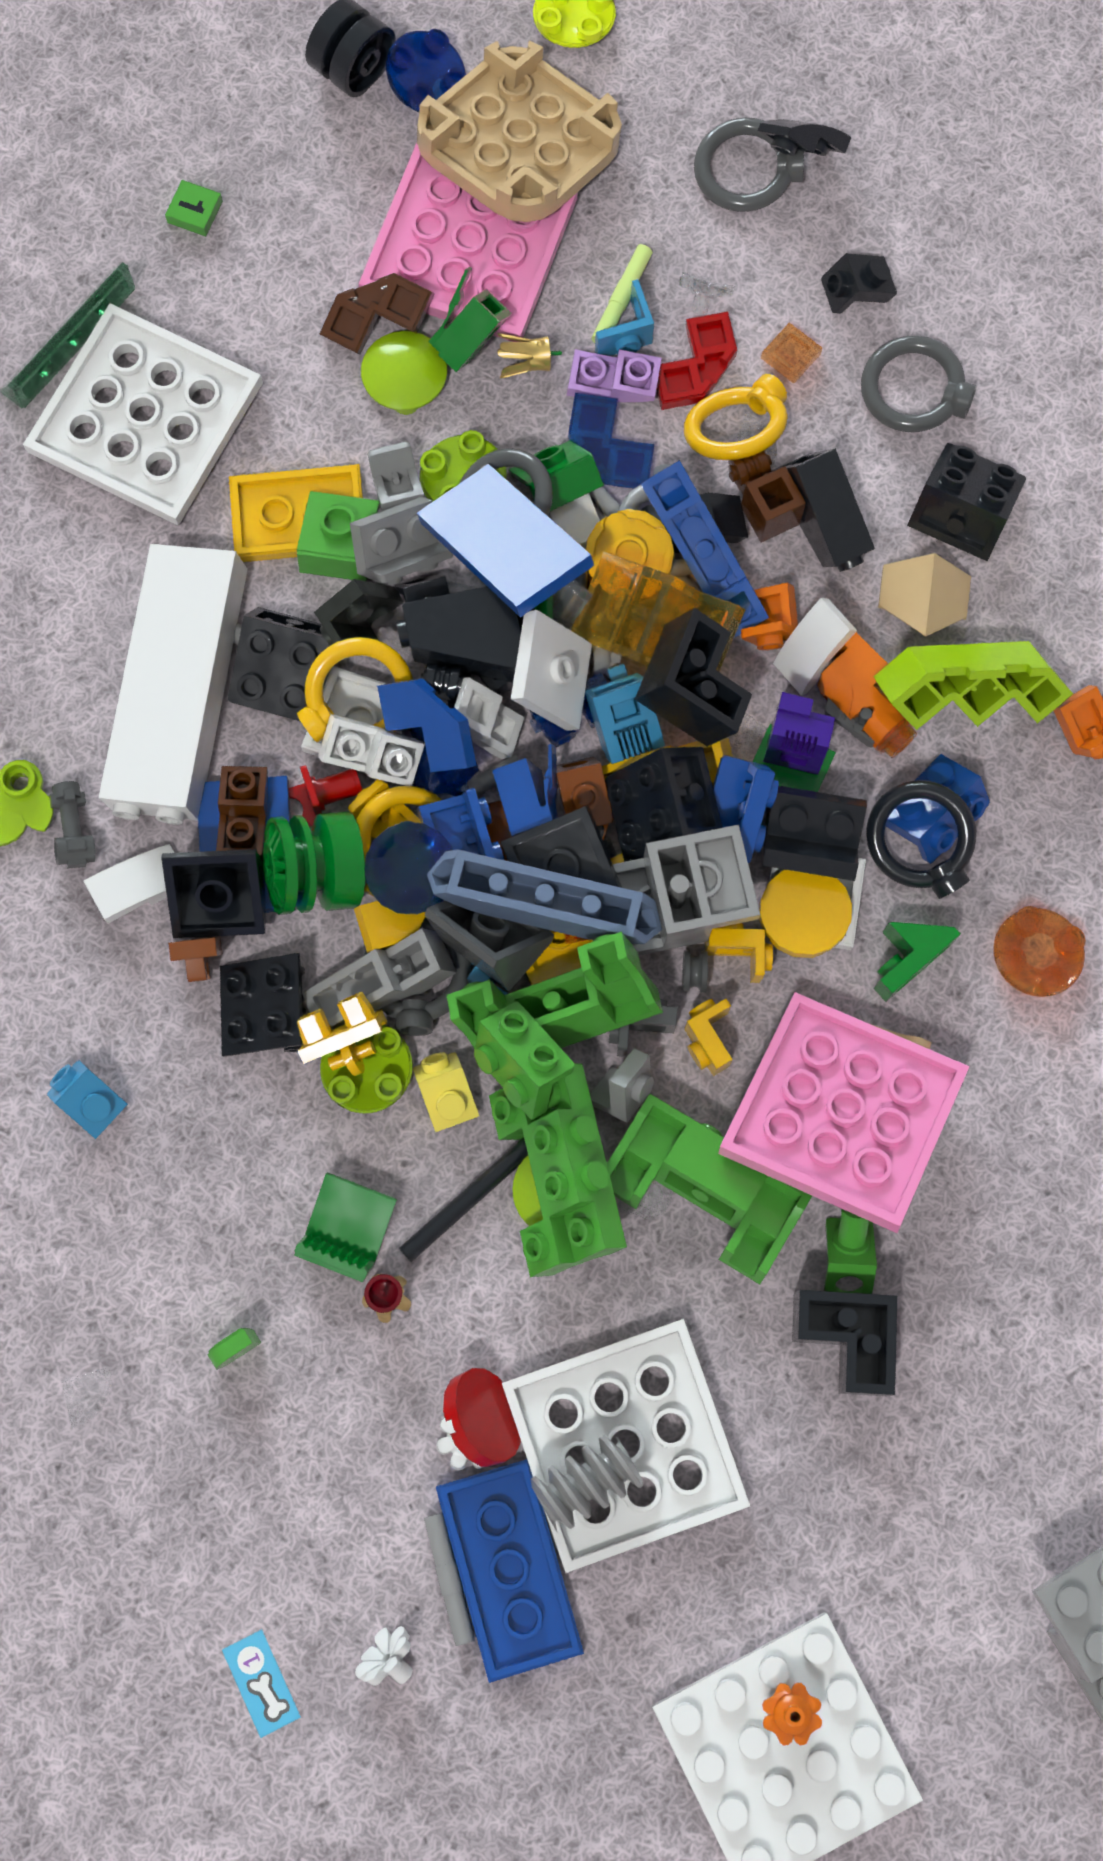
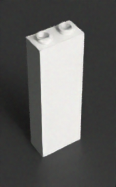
M150 544L98 797L112 810V814L116 817L138 820L140 815L156 816L155 818L160 822L173 825L182 824L183 819L198 821L234 643V631L238 622L248 570L236 551Z

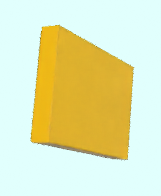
M360 465L229 476L234 551L237 552L243 562L297 557V546L310 491L363 498Z

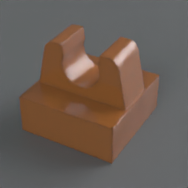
M221 936L168 943L170 961L185 960L188 982L211 979L209 957L222 955Z

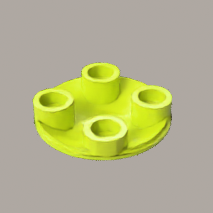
M535 0L533 7V19L538 31L552 43L569 48L586 47L603 39L612 29L616 16L613 0Z

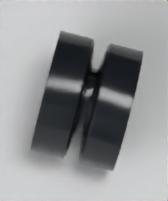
M337 0L325 10L312 29L306 45V62L323 77L330 79L335 86L348 96L358 97L363 95L383 75L392 58L396 36L390 27L375 16H371L366 9L354 0Z

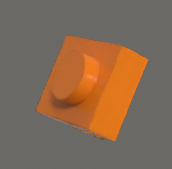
M789 583L754 590L769 618L754 627L741 629V638L756 645L758 650L782 648L784 641H787L798 626L795 588Z
M1088 685L1058 706L1054 713L1074 754L1093 759H1102L1103 698L1097 686Z

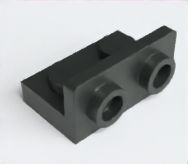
M353 579L314 611L322 624L320 627L321 634L330 645L354 637L371 638L379 641L372 628H378L390 621L394 616L393 610L404 601L395 587Z

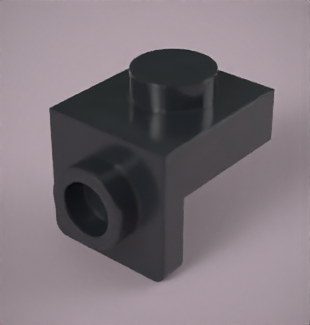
M846 253L821 278L832 313H843L854 301L886 303L897 294L884 256Z

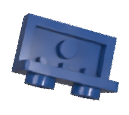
M940 754L914 780L936 782L953 790L967 804L974 821L983 815L990 803L981 776L943 754ZM912 799L900 804L892 811L885 825L890 830L917 845L922 859L930 864L942 853L948 851L958 837L957 826L950 812L939 803L929 799Z
M723 755L720 759L713 785L722 826L724 828L739 825L747 861L751 863L753 852L759 853L762 849L766 834V826L761 825L766 807L772 808L774 805L779 783L777 780H774L775 772L767 765Z
M475 788L465 790L463 795L418 807V815L433 865L436 864L445 851L457 849L504 860L498 841L491 843L486 825L492 824L487 801L484 797L478 799Z

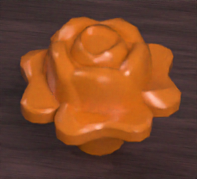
M779 1683L773 1696L765 1699L762 1703L763 1710L769 1714L763 1720V1727L775 1733L779 1743L783 1746L789 1745L793 1739L799 1745L807 1744L810 1734L822 1726V1719L819 1715L815 1714L821 1709V1702L819 1699L809 1695L805 1685L802 1683H795L791 1689L787 1684Z

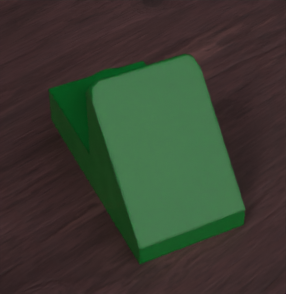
M889 922L883 934L905 958L902 959L897 953L877 971L882 978L876 984L874 990L887 1002L947 950L961 933L955 927Z

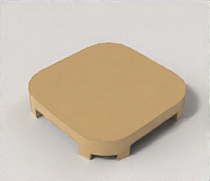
M530 40L528 48L516 46L500 48L498 41L484 48V60L437 100L430 95L426 96L420 104L417 124V145L421 156L430 166L496 214L509 220L520 222L542 220L553 214L607 167L618 153L622 125L617 112L618 102L609 93L605 94L600 100L543 61V47Z

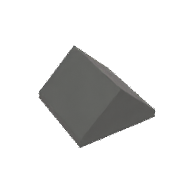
M447 901L430 906L425 912V917L443 942L508 992L550 945L555 935L547 929L487 916Z

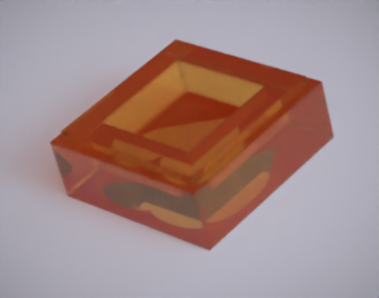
M789 322L762 351L761 359L794 384L821 355L822 347Z

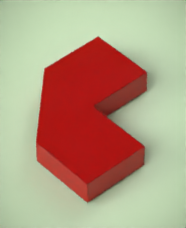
M728 312L686 319L685 326L693 358L662 363L660 365L656 389L661 410L697 404L710 394L735 359L737 347Z

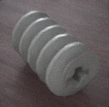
M605 1435L598 1438L601 1451L599 1455L588 1446L581 1448L584 1461L582 1465L571 1456L566 1457L567 1474L565 1475L554 1466L548 1468L549 1485L544 1484L536 1476L530 1479L531 1486L556 1531L557 1520L569 1529L575 1527L573 1516L575 1509L586 1519L592 1516L590 1500L592 1499L604 1509L608 1507L607 1490L609 1489L620 1498L625 1497V1479L631 1481L638 1488L643 1486L640 1474L618 1437L616 1445Z

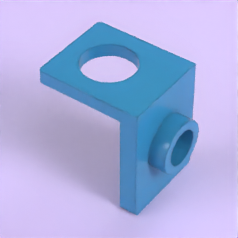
M638 279L632 281L630 300L637 320L597 331L595 335L596 354L618 355L619 350L636 353L641 347L652 344L654 321Z

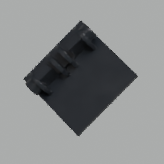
M300 953L220 966L221 1051L223 1057L284 1048V1052H298L303 1045V1041L300 1037L297 1021L300 1017L306 1015V1009L302 1007V1002L305 1000L301 994L302 975L305 974V968L301 967Z

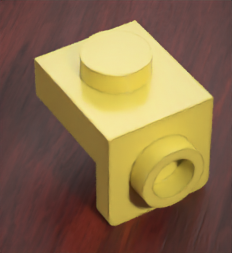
M445 1052L429 1055L421 1061L420 1065L413 1067V1072L435 1133L479 1117L465 1073L455 1052L448 1055Z

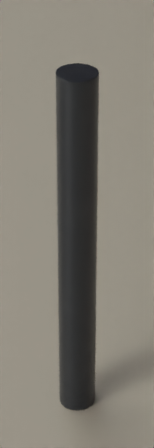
M524 1137L399 1247L400 1251L410 1262L416 1259L519 1167L524 1158L528 1156Z

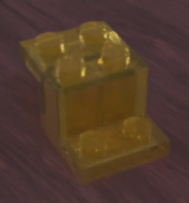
M603 552L571 631L590 642L592 646L611 652L647 670L664 625L689 610L696 608L731 632L716 669L719 672L746 609L732 602L700 592L673 575Z

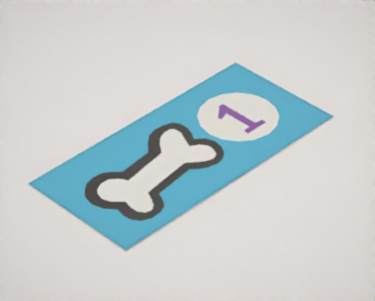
M262 1629L222 1649L260 1738L301 1718Z

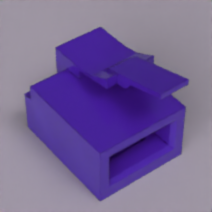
M782 692L770 730L763 762L818 775L829 749L835 717L811 712L814 699Z

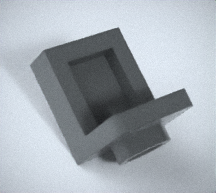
M660 999L663 1013L609 1031V1043L617 1044V1056L626 1057L629 1030L674 1034L678 1007L667 1006V1001Z

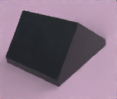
M257 849L162 853L161 860L173 938L265 934V877L263 862Z

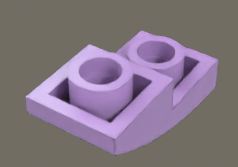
M575 349L567 396L607 402L654 401L662 358L619 350L618 357H612Z

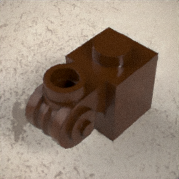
M765 451L743 459L728 460L729 478L732 482H735L743 494L741 502L743 512L761 543L800 525L806 502L786 466L771 472L770 465H772V460Z

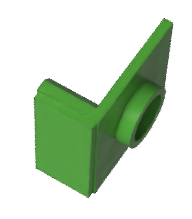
M310 491L297 546L299 573L367 581L369 578L357 574L350 523L378 513L380 502L378 500Z

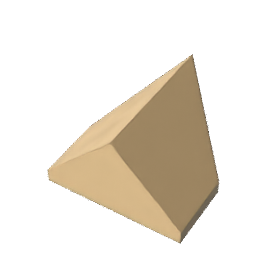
M936 553L884 564L878 608L885 609L926 637L962 619L966 620L971 576Z

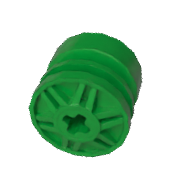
M349 812L318 814L314 819L312 831L306 818L301 815L293 816L289 823L283 816L271 817L267 821L264 834L263 871L271 904L278 915L291 914L294 912L295 907L301 913H309L313 909L316 894L321 907L326 911L354 909L361 904L365 886V859L362 838L354 815Z

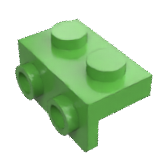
M513 1002L479 1021L474 1056L480 1069L486 1074H491L503 1087L510 1103L515 1107H520L531 1120L547 1112L553 1084L573 1072L574 1062L519 1002Z

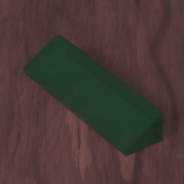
M124 262L120 263L101 280L0 389L4 396L21 409L27 407L85 344L109 303L119 307L135 290L128 265Z

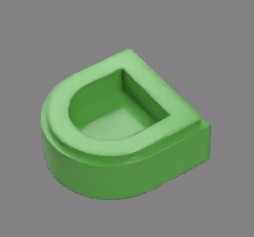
M240 1328L214 1345L207 1355L216 1370L261 1344V1341L253 1329Z

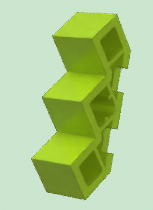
M1029 641L907 647L873 676L890 703L916 730L951 701H954L978 727L1013 697L1038 724L1073 695L1056 671Z

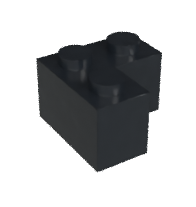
M693 608L664 625L635 700L708 747L738 733L752 694L716 670L731 632L698 609Z
M799 1290L794 1293L792 1342L840 1345L838 1394L885 1397L895 1395L897 1296Z

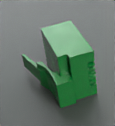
M471 267L466 268L455 294L450 301L445 321L428 341L440 352L438 356L455 372L471 362L512 314L486 289L474 296L451 323L463 302V289L472 271Z

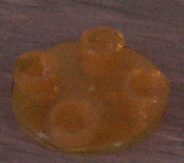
M1026 906L1007 918L998 929L993 945L994 960L1002 977L1016 990L1036 997L1054 996L1070 988L1079 978L1085 961L1084 946L1086 939L1081 929L1073 926L1060 914L1047 909Z

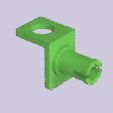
M841 1209V1218L830 1217L826 1219L825 1223L828 1264L823 1291L872 1294L877 1269L873 1222ZM847 1276L857 1277L863 1282L862 1286L854 1291L841 1290L835 1284L839 1279Z

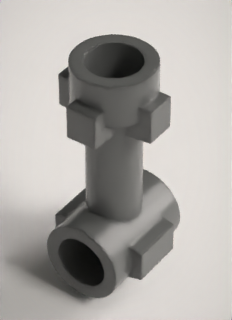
M65 781L54 784L52 786L53 794L49 796L50 808L60 809L63 837L54 838L56 864L67 865V869L86 867L87 863L95 862V843L92 835L82 836L78 807L85 806L86 804L85 792H80L78 782Z

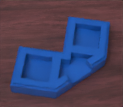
M423 678L377 686L386 731L422 727L430 772L465 769L477 765L468 719L456 708H449L435 695V689Z

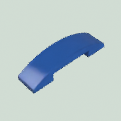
M680 460L640 483L706 596L719 622L725 629L731 632L729 639L732 640L739 636L741 629L754 627L768 619V614Z

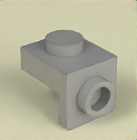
M402 442L368 451L367 455L372 478L382 511L419 497H424L409 442Z
M634 1048L618 1069L610 1068L590 1093L593 1107L627 1123L652 1091L654 1079L651 1077L650 1055Z

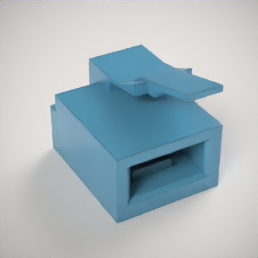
M623 663L607 669L611 682L585 691L601 748L605 753L606 759L611 764L623 761L624 757L628 759L629 756L634 757V754L640 755L639 752L645 753V750L649 752L651 751L650 748L654 750L665 746L656 713L635 700L643 680V676L639 673L628 676Z

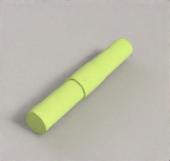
M643 244L637 245L591 337L594 343L596 332L617 326L623 312L626 310L631 300L632 281L640 280L653 254L648 246Z

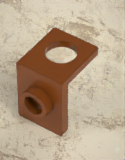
M589 757L557 765L556 775L565 815L582 807L589 806L597 826L612 823L613 816L601 762L595 757Z

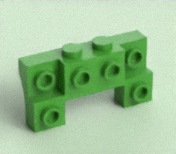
M622 931L616 934L601 935L595 938L593 942L577 947L581 968L506 995L490 979L484 982L469 983L462 990L447 995L450 1019L465 1034L474 1049L479 1021L513 1002H519L560 1048L663 1013L658 988L641 968L637 950Z
M574 1063V1070L571 1074L553 1084L547 1112L533 1120L520 1107H515L510 1103L503 1088L489 1095L498 1139L521 1140L523 1137L525 1139L543 1220L520 1231L523 1252L526 1257L530 1277L553 1276L578 1264L613 1254L627 1247L583 1064Z
M649 1094L607 1162L615 1197L637 1209L655 1180L736 1229L718 1260L760 1285L812 1195L718 1154L724 1139L719 1130L709 1124L698 1123L652 1094Z

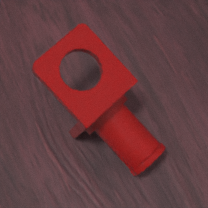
M304 765L300 766L304 783L289 788V798L301 803L303 807L302 816L306 818L309 827H312L315 817L326 810L325 805L358 795L362 791V786L357 771L354 769L344 770L316 780L315 776L310 777L307 766Z

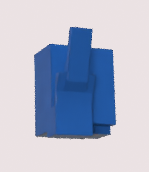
M553 744L548 745V769L544 777L542 770L527 758L492 770L512 837L559 818L556 810V793L558 788L556 775L557 757L556 747Z

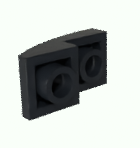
M769 120L761 122L758 128V132L772 140L771 148L790 156H794L796 150L820 156H826L828 151L846 153L851 140L849 135L835 128L794 120Z

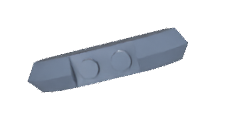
M458 849L445 851L427 874L434 895L459 907L491 917L594 940L601 935L616 934L622 931L631 944H645L662 930L655 900L638 891Z

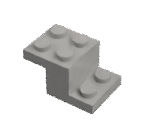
M739 825L646 843L643 858L613 864L622 888L642 892L656 902L662 930L645 944H632L639 955L707 942L714 928L758 920L760 917Z
M1102 1546L1032 1590V1593L1053 1625V1628L1047 1631L1049 1637L1101 1721H1103Z

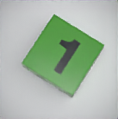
M181 180L165 214L167 223L206 237L223 202L221 193Z

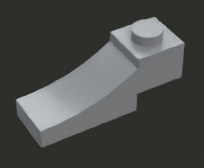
M421 928L385 951L374 949L304 991L302 995L310 1013L323 1009L333 1030L345 1025L337 1004L346 997L363 992L374 1011L411 995H420L456 974L457 971L444 942L436 931Z

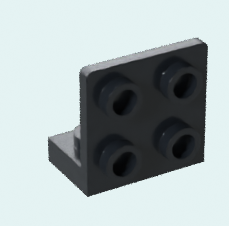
M947 443L922 490L907 526L988 561L1022 490L1026 477L1017 473L1009 465L996 464L978 456L975 451L968 447Z
M257 607L243 616L228 701L300 721L297 712L307 706L305 701V681L308 671L317 656L327 647L331 646L321 634L320 627L322 624Z
M703 747L660 748L605 778L607 795L624 862L643 858L646 843L723 828Z

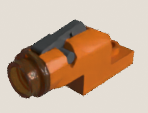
M856 632L834 655L836 659L820 675L817 686L821 695L827 700L824 714L835 717L834 722L846 729L866 746L875 748L880 754L885 752L893 759L913 741L918 733L890 703L873 677L888 663Z

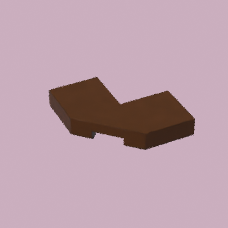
M395 273L389 274L372 283L337 294L319 334L357 354H361L378 315L417 334L435 294Z

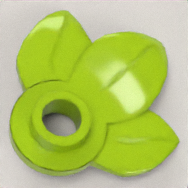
M26 760L9 762L0 770V847L17 841L25 832L27 826L40 832H46L53 818L54 811L53 808H50L49 796L42 790L43 776L33 763ZM27 777L28 784L24 789H14L16 779Z

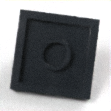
M778 786L776 800L766 817L762 866L855 881L859 865L858 847L867 809V800Z
M589 806L582 807L501 841L509 862L622 888L610 859L617 855L610 838L602 839Z

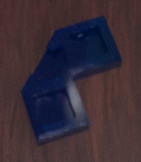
M575 393L568 439L592 453L602 482L605 485L634 489L640 483L650 478L655 444L612 438L618 399Z

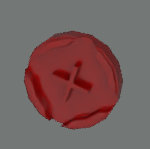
M471 1368L449 1381L444 1392V1417L446 1422L452 1421L455 1430L454 1433L450 1434L452 1440L468 1460L481 1467L499 1465L516 1455L521 1439L502 1385V1380L485 1368Z

